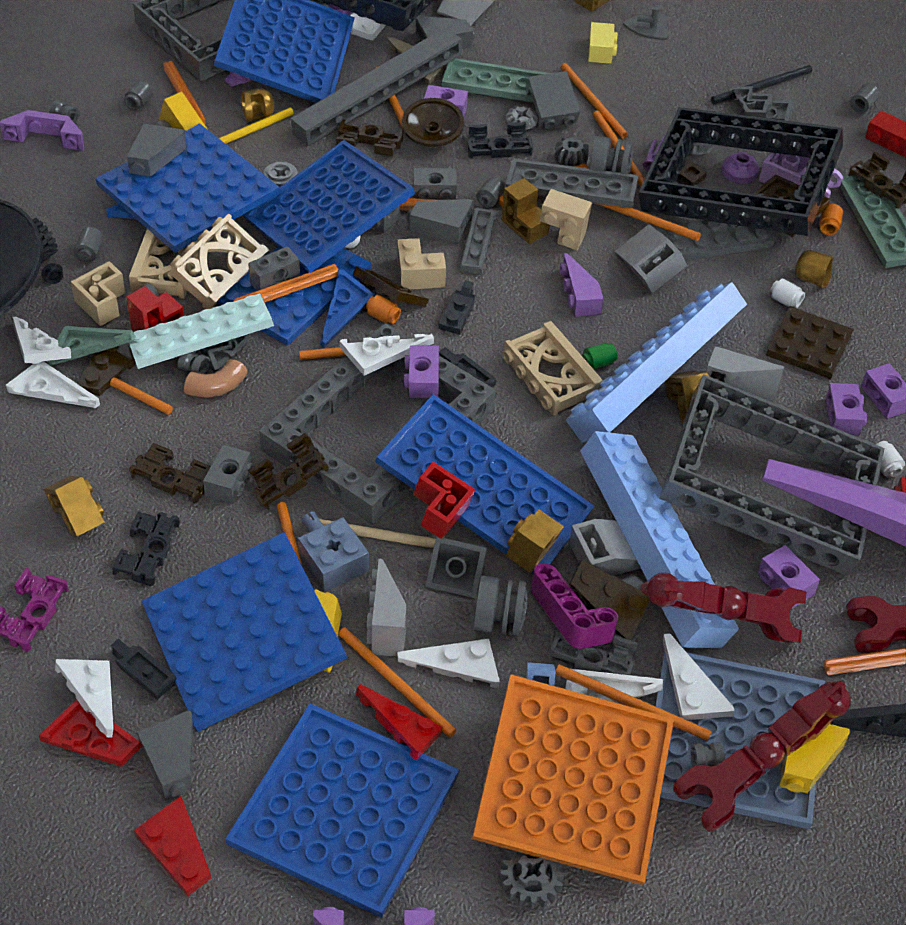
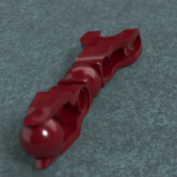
M667 572L655 574L649 581L641 584V591L649 597L652 603L660 607L672 606L678 609L716 614L725 620L737 619L755 623L761 627L763 634L770 640L801 643L802 630L793 627L789 614L795 604L806 603V591L796 588H772L765 595L742 592L733 586L721 587L704 581H678L677 577Z
M877 596L856 597L847 603L846 610L851 620L866 622L872 627L857 633L854 644L858 652H881L888 649L894 641L906 640V605H891Z
M842 681L822 684L816 691L796 701L791 709L768 727V733L763 732L756 735L750 742L749 747L747 745L743 746V748L734 752L717 766L697 765L690 768L674 783L673 792L684 800L698 793L711 797L713 800L712 804L703 812L701 822L707 831H715L733 817L736 798L763 776L765 769L778 766L783 760L784 754L789 756L790 753L796 751L811 739H816L834 718L845 714L851 703L850 694L845 688L846 685Z

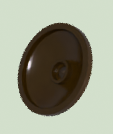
M425 98L412 103L405 110L402 117V127L406 136L413 142L427 147H439L453 142L460 136L464 127V117L461 110L448 100Z

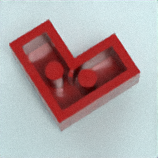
M144 286L126 296L131 329L134 332L154 327L160 323L177 320L184 316L183 306L167 292L157 297Z
M432 462L419 477L413 493L414 496L429 505L421 526L442 540L468 508L476 489L435 462Z

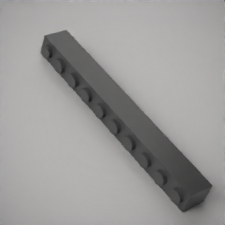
M445 27L292 117L293 135L307 146L313 144L338 129L342 120H345V124L460 56L462 54V39Z

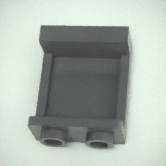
M567 71L528 77L525 90L527 95H532L539 117L537 124L539 129H550L561 125L569 126L577 122L580 109Z

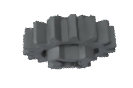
M509 851L507 860L502 862V870L499 876V880L504 881L501 888L502 891L510 890L508 899L511 901L517 897L519 899L518 906L520 907L525 902H529L530 909H534L536 902H539L542 907H546L547 898L554 902L557 896L556 892L560 893L563 886L561 882L564 878V872L559 871L562 864L521 852H516L517 854ZM513 870H515L514 875L518 877V880L516 882L513 878ZM546 871L550 874L551 883L548 881L549 877L545 874Z

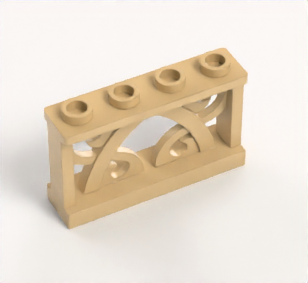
M230 214L223 219L219 217L211 225L213 227L212 230L208 231L206 229L198 237L199 242L197 244L192 242L184 250L186 254L183 257L178 255L170 264L172 269L168 274L171 277L173 276L202 303L204 309H212L217 304V301L249 272L248 263L265 256L269 250L264 244L260 245L232 219ZM222 231H228L235 239L234 244H230L231 239L229 234L227 235V238L224 239L221 237L220 233ZM239 243H241L246 249L238 246ZM207 252L228 253L227 265L232 274L221 269L209 271ZM198 253V259L193 258ZM233 255H236L234 259H238L240 264H235L232 261ZM188 264L193 265L194 270L189 272L192 274L200 273V276L191 277L184 270V267ZM219 275L222 278V282H218L216 276L213 278L211 276ZM199 282H203L207 291L199 284Z
M148 229L129 274L131 293L141 289L146 283H150L160 294L167 292L170 295L185 299L188 290L180 282H173V276L171 277L168 274L172 266L163 267L162 261L154 256L166 253L170 248ZM187 247L178 251L181 257H183L186 254L184 250ZM198 253L193 258L198 259ZM152 264H156V265L159 267V269H156V266H155V267H150V266H151ZM188 264L184 267V270L191 277L196 275L189 272L194 270L193 265ZM168 276L170 281H165L163 277Z
M552 321L543 324V327L504 342L502 355L505 362L513 367L518 378L523 379L528 385L530 392L538 397L543 408L548 410L552 416L557 415L561 410L586 400L585 397L590 392L601 388L600 383L603 380ZM524 349H530V350H532V351H528V350L523 351V354L527 355V357H523V355H522L519 351L524 350ZM543 358L553 363H562L564 366L561 370V378L540 373L538 367L541 359ZM567 372H570L571 374L569 375V378L566 377ZM562 388H566L567 394L559 398L553 392L557 391L560 395Z

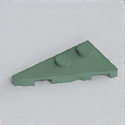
M65 326L57 339L58 346L61 348L69 347L71 349V358L49 360L46 362L48 365L53 366L133 342L136 336L131 330Z

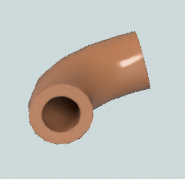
M231 359L225 363L221 370L212 374H200L192 371L186 378L184 393L202 398L222 396L234 390L247 375V368L241 362Z

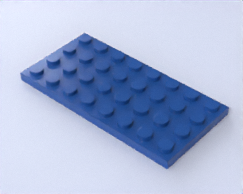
M434 394L380 452L375 460L378 465L414 490L419 477L432 462H435L476 489L468 508L458 521L504 554H507L510 548L507 542L513 535V530L521 519L525 520L531 513L534 515L538 509L564 527L558 539L539 564L546 563L551 565L570 540L572 525L584 522L594 508V505Z

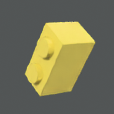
M591 22L588 62L612 64V56L617 54L618 32H614V24Z

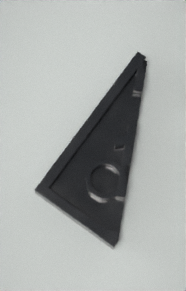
M906 703L848 709L844 715L834 718L830 724L854 731L906 738Z

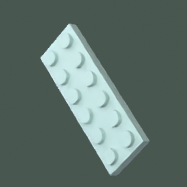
M256 294L234 302H227L212 309H205L196 314L182 316L177 320L160 323L145 330L135 331L134 335L136 338L129 345L137 368L140 369L274 325L261 295Z

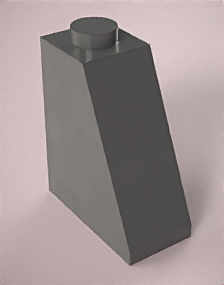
M418 16L416 18L415 33L420 42L446 27L462 39V49L472 47V39H474L475 34L473 27L469 26L467 20Z
M143 123L127 155L129 173L151 177L186 150L185 130Z
M473 200L417 201L414 208H410L407 215V221L410 222L409 231L459 243L472 217Z
M188 710L138 731L141 749L165 800L171 797L182 796L187 790L192 789L194 724L191 711Z

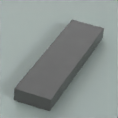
M480 208L474 209L460 265V272L482 275L496 211Z

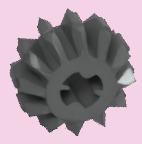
M569 136L568 139L561 138L555 146V161L559 165L573 167L583 163L586 164L589 159V145L585 143L584 139L579 140L578 136L576 138Z

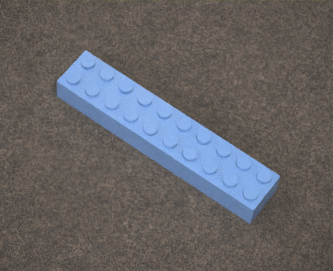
M732 282L724 286L720 283L713 287L710 292L704 290L698 294L696 302L693 301L683 308V314L676 315L669 321L671 323L669 326H665L657 331V337L645 342L642 345L644 348L642 351L639 350L628 358L630 360L629 363H624L615 369L614 372L616 374L603 380L600 383L601 388L599 390L596 389L590 392L585 397L587 399L586 402L579 403L571 409L572 414L566 419V422L581 443L588 441L595 431L611 432L747 305Z
M595 431L580 452L647 581L655 574L667 572L677 577L678 581H704L714 584L710 573L700 559L699 553L689 539L688 533L678 519L677 513L669 502L659 499L662 488L646 457L639 448L637 440L633 435ZM672 606L662 607L682 648H722L739 630L735 620H725L716 614L678 609Z

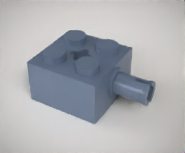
M310 512L312 519L308 513L303 516L301 521L310 533L298 538L299 555L323 592L369 571V552L343 517L324 526L315 512Z

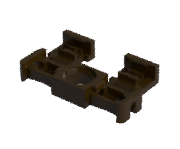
M342 120L338 128L336 145L345 140L356 147L355 141L374 145L375 154L393 156L395 148L400 149L403 142V130L396 134L383 131V126L363 123L362 127L346 125L345 120ZM368 133H374V134H376V135L368 136V135H366V134H368Z
M875 151L872 158L865 163L860 160L850 167L848 176L860 179L865 183L864 187L878 197L884 196L896 204L895 208L897 209L902 207V204H906V172L899 184H894L893 180L879 172L881 170L885 171L888 168L890 160Z
M305 433L286 445L298 457L296 463L294 462L279 473L273 474V463L265 458L248 470L254 476L258 486L254 490L257 500L265 509L269 510L268 505L282 495L289 497L308 485L307 480L319 471L325 470L327 472L329 470L327 463L324 462V455L315 449L311 438ZM296 474L294 483L287 485L288 478Z
M155 443L151 445L144 459L142 455H138L135 459L136 465L132 464L129 471L132 478L137 474L149 479L152 487L174 495L178 491L191 496L194 504L200 500L204 493L203 480L211 467L208 464L193 459L189 472L185 471L183 473V471L168 466L163 462L167 458L173 460V451ZM165 475L174 476L173 481L170 483H163L161 479Z

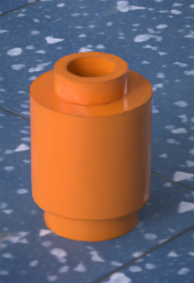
M829 204L821 212L819 227L823 234L834 235L839 231L843 217V209L839 205Z
M379 294L375 297L372 296L366 304L367 314L383 323L394 325L400 317L401 308L396 303Z

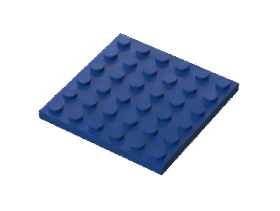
M235 0L213 66L318 103L335 92L355 17L310 0Z
M200 123L185 131L186 150L151 177L129 173L127 161L95 178L98 187L175 253L192 242L197 241L198 237L206 229L208 231L212 230L213 227L211 225L219 217L223 219L230 214L234 220L280 194V187Z
M343 140L280 187V194L248 211L243 216L249 224L280 249L288 246L298 257L299 264L311 273L366 230L372 228L382 218L389 215L399 205L406 202L415 194V191L411 185Z
M285 532L142 600L170 670L177 677L175 682L187 710H190L192 713L193 724L198 732L348 658Z
M310 703L226 837V844L382 918L459 776V769L426 754H422L415 760L410 756L411 749Z

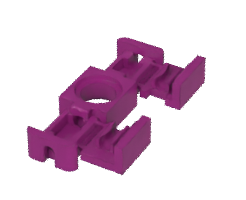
M25 568L14 587L16 593L20 595L24 593L29 594L31 600L20 615L21 619L18 616L15 619L13 616L9 617V613H6L4 607L0 606V635L8 638L11 646L17 647L21 645L22 650L30 651V642L38 629L44 630L56 612L55 603L64 590L69 591L66 580L47 575V582H45L44 578L32 575L30 569ZM42 608L46 610L44 615L40 617L31 615L36 609Z

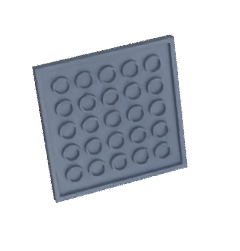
M664 651L660 679H663V689L657 692L655 706L680 717ZM687 653L731 703L735 711L732 717L688 720L712 731L708 741L674 726L672 727L660 797L709 807L713 800L706 794L698 793L684 800L673 792L674 783L692 768L691 746L693 744H702L709 747L711 743L721 742L726 759L737 750L743 748V746L747 745L749 747L750 742L756 735L763 732L768 733L769 726L791 709L796 701L816 691L822 684H825L824 680ZM783 758L778 766L765 769V774L743 791L735 800L734 813L810 829L813 822L816 783L808 793H796L787 788L780 787Z

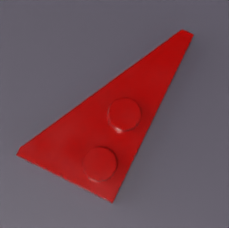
M362 684L357 687L356 696L359 697L360 702L365 707L369 705L373 707L376 711L375 718L387 731L393 734L394 739L398 743L405 742L411 749L410 756L413 759L417 760L440 736L443 727L434 723L431 719L411 711L408 707L400 705Z

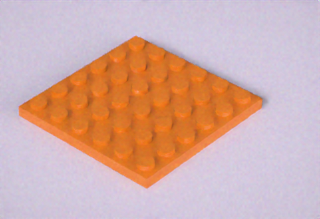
M511 674L507 684L472 839L643 885L646 879L674 719Z

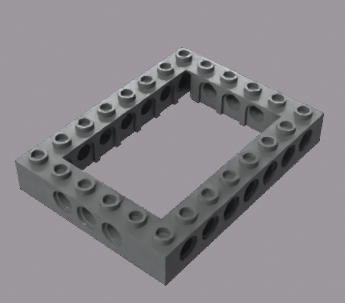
M139 0L133 3L135 23L197 79L203 81L225 71L222 68L213 66L222 38L216 41L213 40L211 43L201 47L200 40L198 38L195 39L176 20L220 0ZM310 0L329 7V4H325L321 0Z
M386 323L370 336L371 338L399 336L400 339H411ZM346 356L259 431L261 450L285 467L290 466L294 462L296 463L298 457L286 445L303 433L307 435L315 427L318 428L321 422L331 413L334 414L343 402L350 400L359 388L365 387L367 381L376 373L380 374L382 368L364 376ZM439 356L438 395L448 400L451 407L478 425L494 410L496 390ZM405 357L392 363L393 369L397 372L401 371L404 374H409V370H405ZM313 442L315 449L324 455V462L327 463L329 470L327 472L321 470L307 481L371 524H374L411 488L383 467L368 478Z
M703 374L693 392L659 499L778 548L786 545L795 555L848 576L861 559L867 532L866 528L836 515L832 530L828 525L823 526L810 521L806 516L801 517L784 510V507H776L760 500V497H752L737 491L733 486L730 488L713 481L711 477L706 478L698 475L696 472L702 462L700 457L707 446L705 441L713 427L711 422L714 419L846 473L845 478L877 486L885 448Z

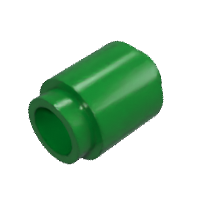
M602 343L585 348L581 355L593 370L612 365L618 358L617 350L612 343Z

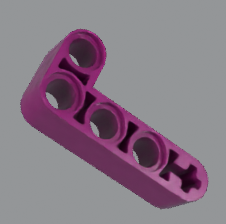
M543 563L535 567L531 592L571 646L583 649L609 643L613 640L618 621V614L614 610L606 607L587 610L554 566Z

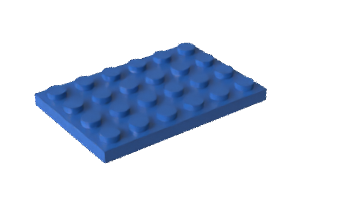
M277 247V248L274 249L271 253H273V252H275V251H277V250H280V248ZM343 248L317 268L320 269L335 264L338 270L343 269L359 281L360 278L353 275L355 267L358 266L371 270V262ZM300 265V275L309 273ZM249 272L217 301V306L227 302H234L235 298L256 291L250 283ZM337 277L265 302L274 326L261 331L287 346L291 344L329 309Z

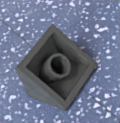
M436 536L426 587L476 598L481 576H483L485 571L487 547L444 537L441 540Z

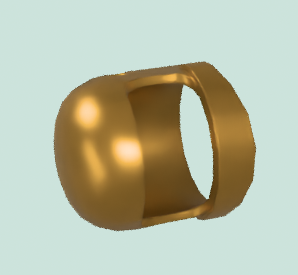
M254 89L242 91L241 103L247 122L264 119L272 115L274 100L268 90Z
M812 250L803 252L796 264L797 277L802 281L818 285V287H827L832 273L833 256Z

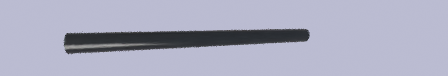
M807 65L746 86L752 87L753 91L811 73L812 67ZM734 89L712 96V104L735 98Z

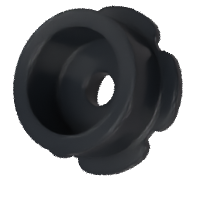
M49 263L41 271V276L44 278V281L50 284H57L63 279V268L60 264Z

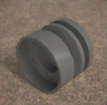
M597 136L590 169L630 174L633 160L632 141H627L625 150H622V140L619 139L616 147L611 148V138Z
M481 576L474 631L491 633L495 622H501V634L506 635L507 623L514 624L512 636L519 637V632L525 623L528 602L526 581H519L518 592H512V579L508 580L504 591L500 590L499 578Z

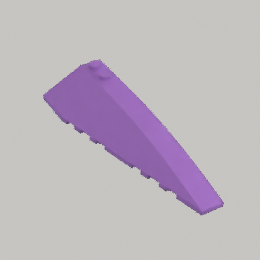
M772 459L767 461L762 477L763 481L906 547V493Z

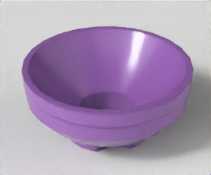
M738 152L725 158L721 171L728 180L734 183L747 184L757 179L760 167L758 162L748 155L747 152Z

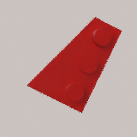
M77 699L39 735L42 742L120 767L141 748L140 741L114 722L112 737H106L95 725L96 719L92 713L86 712Z
M181 796L134 830L135 836L187 897L211 879L210 870Z

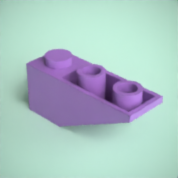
M564 254L563 263H560L559 269L560 275L564 276V291L568 292L569 308L573 309L575 317L601 315L603 295L599 282L569 254Z

